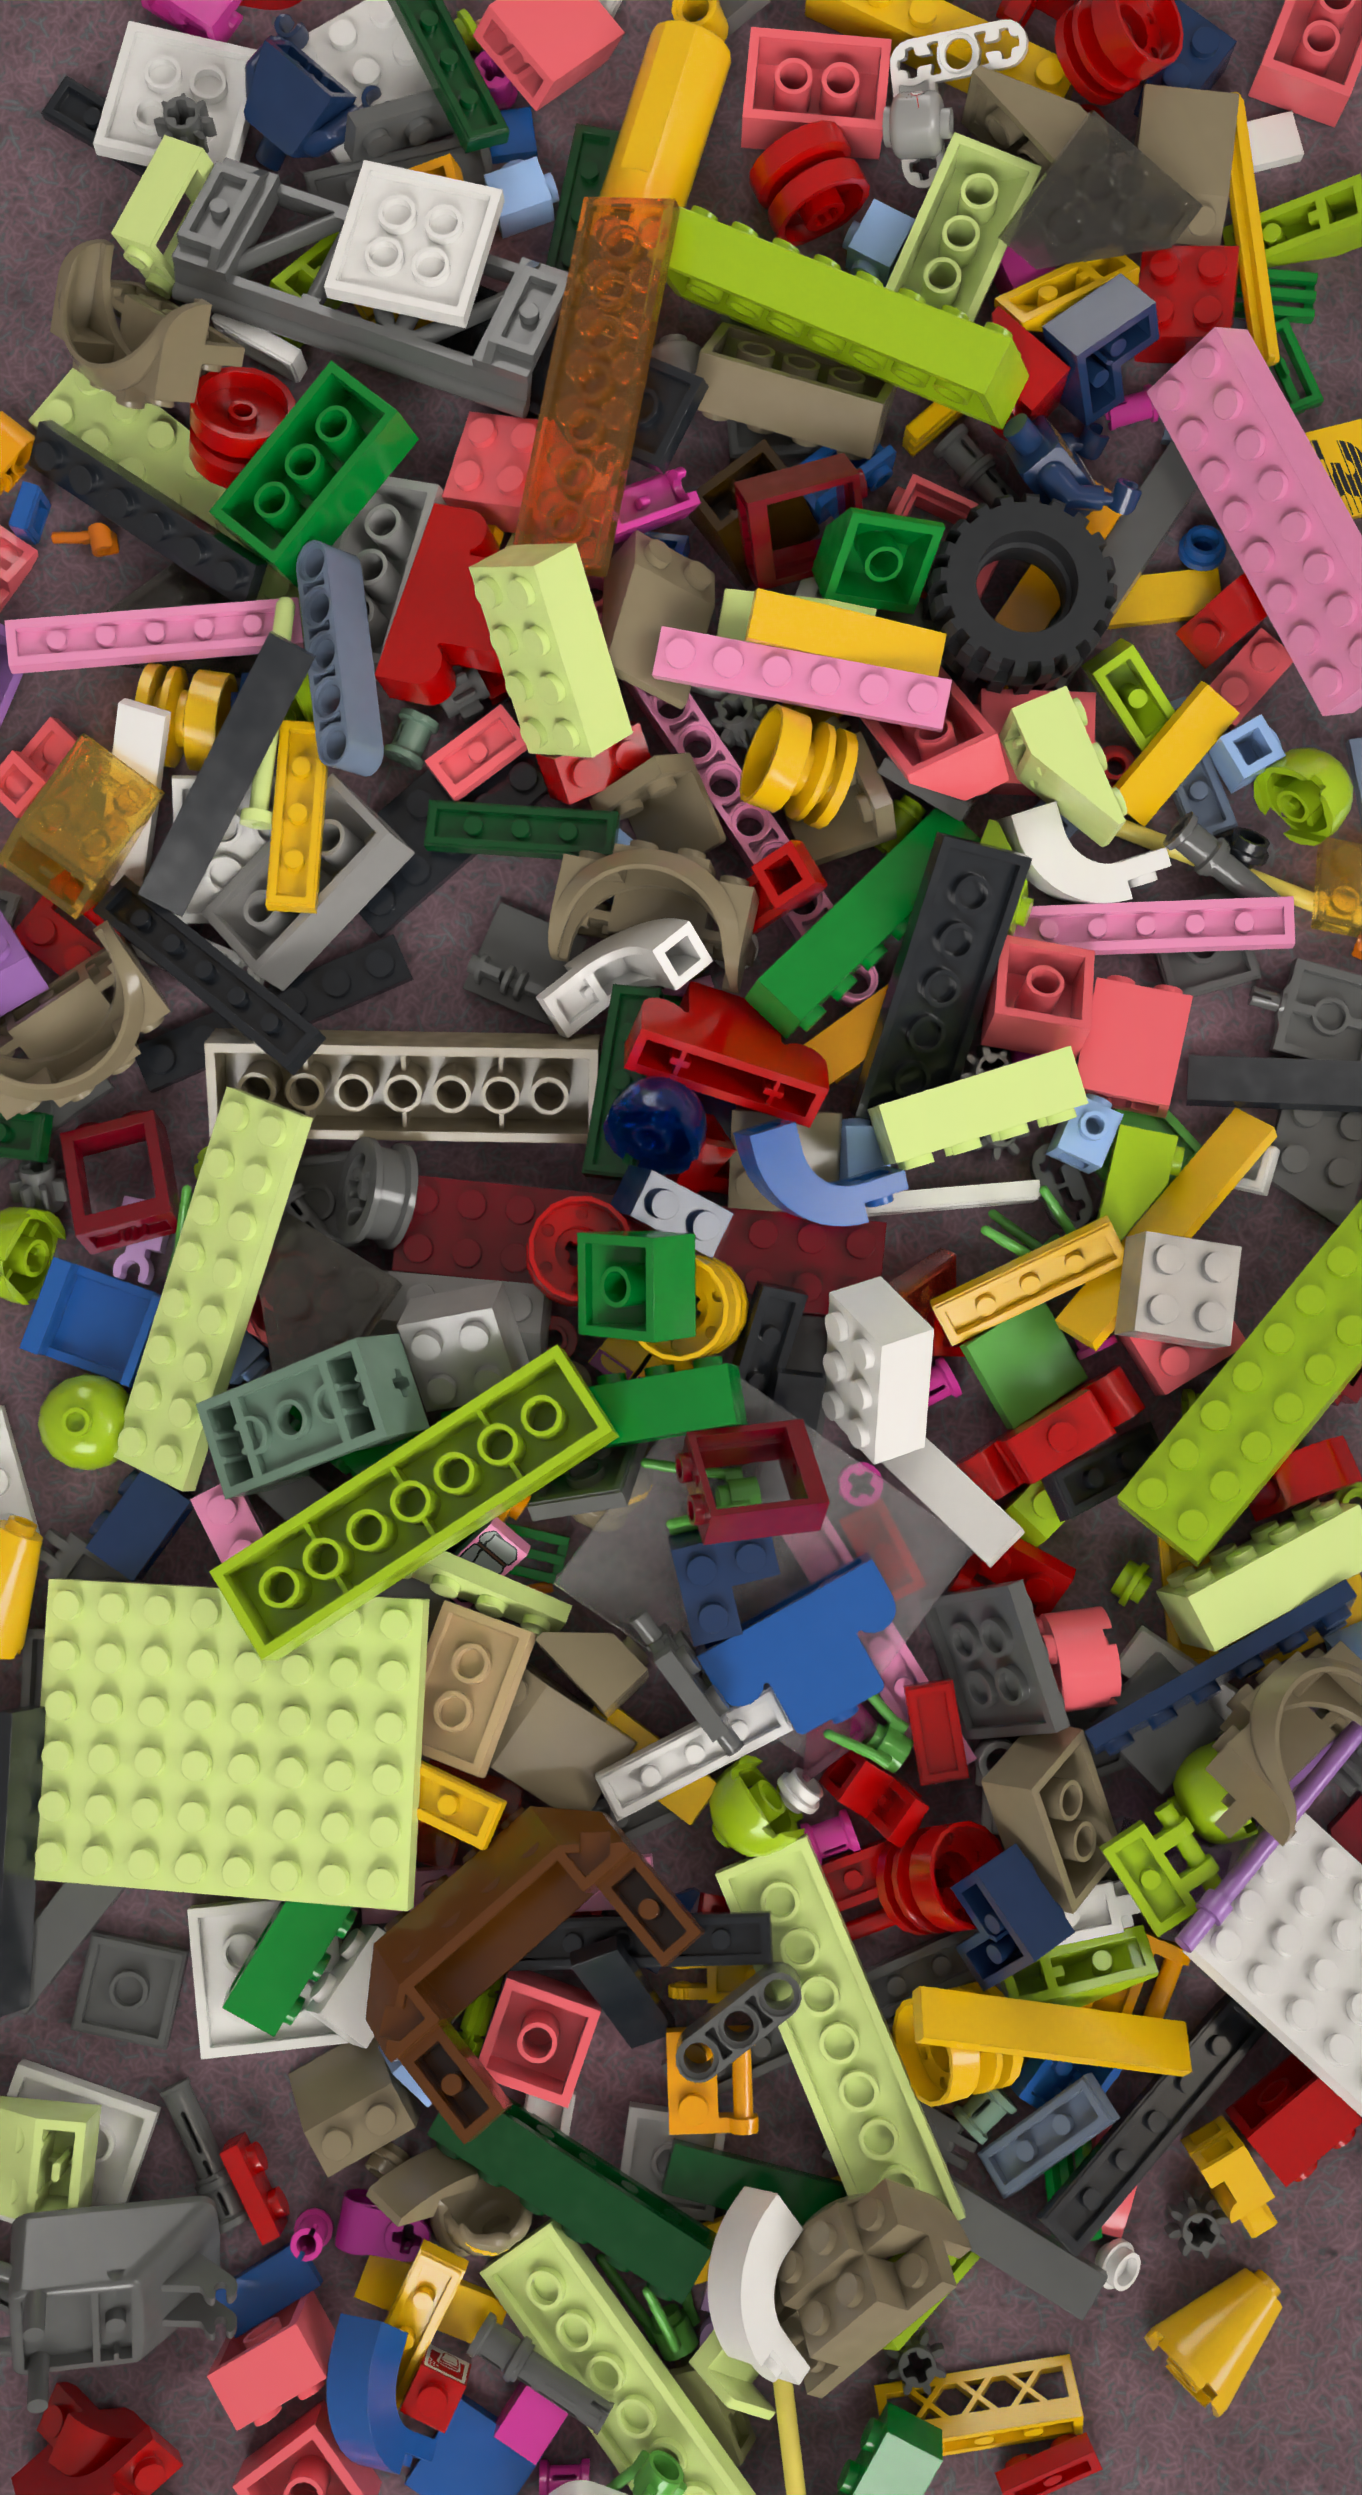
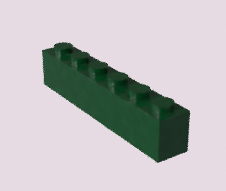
M510 2097L508 2098L513 2105L474 2140L466 2144L461 2142L441 2114L438 2113L426 2135L436 2141L437 2148L443 2154L457 2160L462 2158L478 2169V2175L485 2182L495 2187H506L519 2196L520 2203L527 2210L537 2215H548L561 2224L562 2231L569 2238L582 2244L590 2243L604 2253L605 2260L611 2266L623 2272L632 2271L647 2281L646 2285L649 2290L659 2298L667 2301L674 2299L681 2305L683 2304L711 2255L717 2233L536 2114L528 2112L522 2105Z

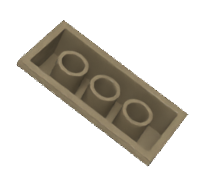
M726 322L721 323L700 350L695 375L704 378L709 386L697 409L702 411L703 416L714 421H727L730 419L747 424V428L760 434H771L773 432L792 437L793 442L805 447L821 445L835 449L837 454L845 453L850 460H862L863 458L871 460L880 443L898 388L772 335Z

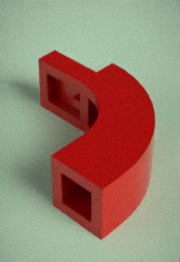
M148 2425L107 2463L90 2474L81 2477H70L56 2469L48 2462L53 2447L49 2444L12 2476L11 2480L15 2495H151L183 2466L179 2451Z

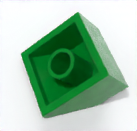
M850 507L826 526L812 567V572L822 598L869 608L914 614L945 530L944 523Z
M664 1231L577 1232L578 1334L652 1343L696 1336L695 1234Z

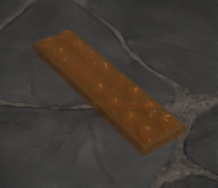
M584 197L513 545L576 543L586 576L607 577L680 214V208L676 200L671 198Z

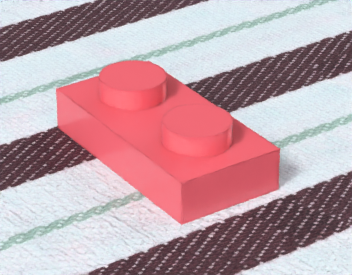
M1262 627L1209 685L1240 713L1228 727L1231 730L1241 722L1293 663L1286 648Z
M500 704L426 759L425 763L451 799L459 801L528 749L521 737L519 726L503 705Z

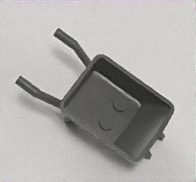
M190 2196L32 2212L19 2216L12 2223L10 2263L0 2260V2281L9 2283L8 2302L10 2337L0 2338V2358L12 2357L14 2371L19 2375H28L27 2410L31 2413H41L48 2408L49 2373L136 2363L179 2327L201 2328L206 2338L211 2341L215 2339L216 2325L220 2323L226 2325L227 2338L231 2339L236 2334V2314L216 2300V2290L221 2288L226 2290L227 2303H233L237 2297L238 2284L232 2275L220 2268V2229L217 2206L215 2201L207 2196Z

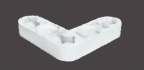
M998 20L901 42L894 49L890 58L893 97L898 93L935 90L939 93L938 83L971 77L972 71L979 65L993 71L1011 69L1019 65L1028 52L1029 40L1027 33L1019 23L1013 20ZM1004 30H1009L1010 36L1013 38H1019V46L1012 48L1010 58L1004 59L1000 51H991L986 53L989 63L980 65L982 50L977 35L986 33L984 43L986 44L999 42L1002 37L1001 32ZM964 39L972 47V58L966 67L953 69L947 63L946 51L953 41ZM938 43L937 60L942 71L940 74L933 75L935 67L933 64L917 68V77L911 78L909 72L900 69V63L908 60V51L914 49L916 56L921 58L933 56L930 45ZM945 143L941 153L937 157L930 158L936 159L937 168L929 170V179L923 180L921 173L913 172V164L919 162L920 159L901 160L904 176L911 185L917 188H930L945 154Z

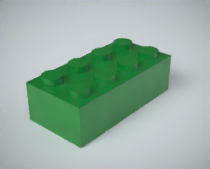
M331 360L209 512L234 538L255 555L266 561L270 567L298 588L296 562L302 547L312 540L333 546L419 438L395 408Z

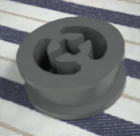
M366 1136L359 1138L354 1143L341 1172L336 1200L337 1228L344 1242L357 1244L364 1238L372 1239L377 1247L387 1250L395 1248L401 1242L412 1219L418 1190V1164L415 1152L410 1145L396 1143L390 1148L380 1147L379 1142L375 1138Z

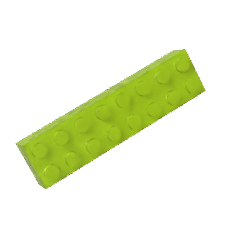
M675 204L672 205L648 259L677 296L1003 430L1029 378L1021 358V353L1017 350L1012 339L1013 335L1006 328L993 322H986L983 327L968 321L969 317L964 312L950 305H943L940 310L925 304L926 301L922 296L907 288H900L898 293L883 287V283L878 278L867 272L857 271L855 276L844 272L839 264L824 255L816 254L811 259L799 254V250L794 245L783 239L774 238L772 243L758 238V234L747 225L734 221L731 226L718 222L714 214L702 207L693 205L691 210Z
M1362 1199L1117 1496L1119 1506L1197 1568L1362 1367Z
M557 1344L209 1572L261 1660L278 1661L620 1436L567 1353Z

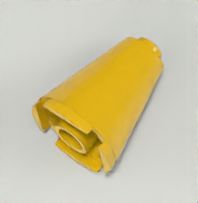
M10 1515L8 1520H0V1659L6 1660L14 1659L17 1653L20 1655L22 1648L25 1646L43 1537L36 1532L37 1525L26 1518L16 1515Z
M1243 2268L1150 2328L1151 2330L1144 2336V2339L1152 2351L1159 2346L1169 2356L1166 2360L1168 2365L1165 2367L1204 2408L1211 2402L1213 2415L1218 2418L1228 2409L1282 2309V2305L1277 2299L1281 2290L1261 2269L1252 2273L1247 2268Z

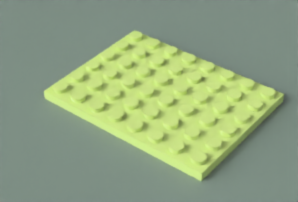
M62 1578L49 1579L40 1706L45 1707L46 1715L44 1748L41 1755L43 1762L41 1798L38 1803L40 1820L37 1850L35 1852L34 1880L409 1911L414 1908L418 1834L417 1808H419L430 1599L375 1596L276 1661L261 1660L219 1587Z

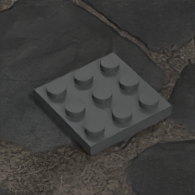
M1023 1579L938 1593L919 1600L944 1679H953L960 1725L965 1740L1057 1733L1070 1727L1065 1711L1064 1699L1058 1689L1049 1662L1048 1650L1043 1643L1033 1613L1032 1601L1027 1594Z

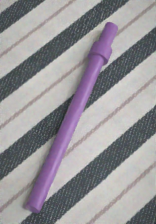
M1352 1721L1294 1791L1293 1796L1297 1810L1296 1823L1362 1742V1726ZM1265 1829L1216 1889H1208L1196 1903L1195 1907L1198 1911L1175 1938L1176 1943L1186 1952L1191 1953L1214 1924L1220 1926L1233 1910L1231 1903L1279 1845Z

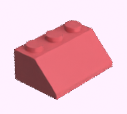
M940 666L938 677L951 679ZM953 680L942 732L861 718L910 784L966 801L975 796L986 794L992 788L1009 781L997 732Z

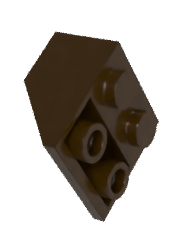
M765 439L695 491L701 504L688 515L689 519L745 590L754 583L745 570L734 482L787 468ZM804 496L767 505L773 551L811 541L820 534V529Z

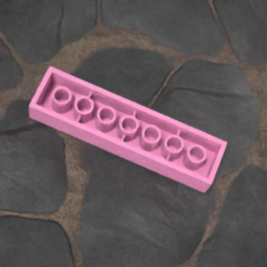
M1214 327L1146 392L1322 716L1354 713L1362 707V535L1247 329Z

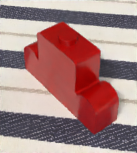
M433 504L375 671V678L389 698L422 705L443 703L452 695L456 688L457 679L452 669L454 665L503 674L497 653L490 641V632L481 604L476 598L475 585L469 570L470 566L500 551L492 531L479 512L449 505Z
M694 981L689 983L679 1006L661 998H648L644 1000L625 1043L624 1069L780 1119L794 1121L796 1124L808 1128L811 1127L829 1092L828 1066L826 1060L818 1052L802 1044H783L781 1042V1034L743 997Z
M1115 1365L1048 1405L1017 1428L1007 1430L954 1464L995 1502L1023 1483L1034 1484L1113 1436L1117 1433L1114 1429L1115 1427L1140 1413L1146 1406L1121 1366Z

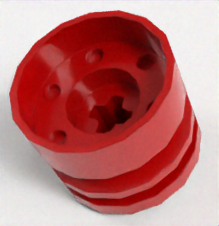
M1080 0L1078 4L1072 5L1065 10L1056 22L1054 40L1058 60L1066 78L1075 90L1090 103L1106 106L1122 98L1126 92L1138 87L1142 80L1154 76L1172 64L1182 51L1184 33L1181 16L1174 0Z
M570 1196L551 1204L536 1219L526 1245V1268L534 1286L551 1301L566 1307H578V1264L575 1267L567 1262L570 1258V1253L565 1248L569 1246L575 1249L578 1246L577 1232L630 1231L626 1219L611 1204L592 1196Z
M972 1821L919 1828L909 1837L902 1849L889 1841L886 1842L878 1858L875 1878L879 1900L892 1922L902 1931L917 1936L977 1929L950 1887L1004 1850L998 1839L985 1826Z

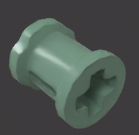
M405 707L399 713L401 722L392 743L386 744L384 747V755L401 765L414 770H421L424 764L421 757L431 735L437 734L439 723L426 714Z
M1000 2088L986 2093L975 2094L963 2106L957 2104L952 2109V2112L969 2134L983 2145L988 2140L987 2132L1006 2113L1013 2115L1018 2108Z

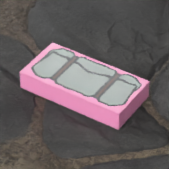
M496 1517L475 1532L453 1554L505 1576L528 1555L531 1545ZM459 1597L452 1599L458 1605L465 1608H470L473 1603Z

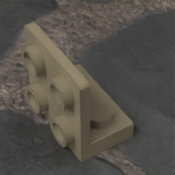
M862 732L855 733L859 746L853 779L842 805L827 826L819 830L804 823L803 819L798 822L786 816L785 804L781 808L794 840L803 841L817 866L897 838L893 802L881 775L877 773L878 768Z
M690 752L653 756L589 799L593 810L618 811L620 820L628 818L637 840L653 843L659 847L658 850L677 854V849L688 848L706 854L726 841L725 833Z

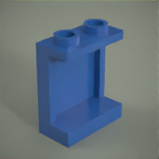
M53 1257L19 1348L37 1355L51 1357L133 1388L162 1294L76 1263Z

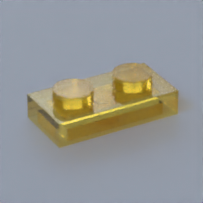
M1327 837L1318 845L1312 929L1358 937L1362 933V844Z

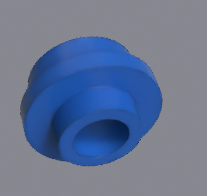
M1198 525L1190 529L1181 538L1178 546V556L1182 563L1196 571H1210L1217 568L1223 562L1226 554V546L1222 534L1216 528L1208 525Z

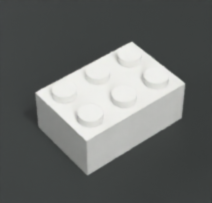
M881 1276L829 1292V1311L825 1317L827 1352L823 1357L826 1383L822 1408L828 1419L838 1424L847 1434L851 1444L855 1448L860 1449L874 1465L924 1448L934 1328Z

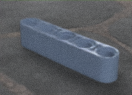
M312 540L306 543L299 552L296 562V573L305 650L316 655L308 675L319 759L324 765L367 777L374 774L380 767L384 756V745L362 567L356 555L323 542Z

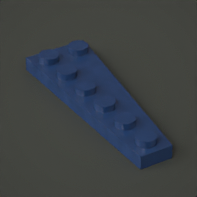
M1346 1579L1085 1730L1084 1734L1088 1744L1095 1755L1104 1750L1107 1751L1109 1756L1115 1755L1135 1742L1133 1734L1149 1725L1153 1731L1167 1725L1179 1716L1176 1710L1192 1701L1198 1706L1210 1700L1222 1691L1220 1686L1235 1677L1243 1680L1265 1666L1264 1661L1280 1652L1282 1655H1286L1305 1644L1309 1640L1308 1637L1318 1632L1322 1639L1332 1635L1348 1624L1346 1619L1352 1615L1350 1610L1357 1598L1356 1593Z

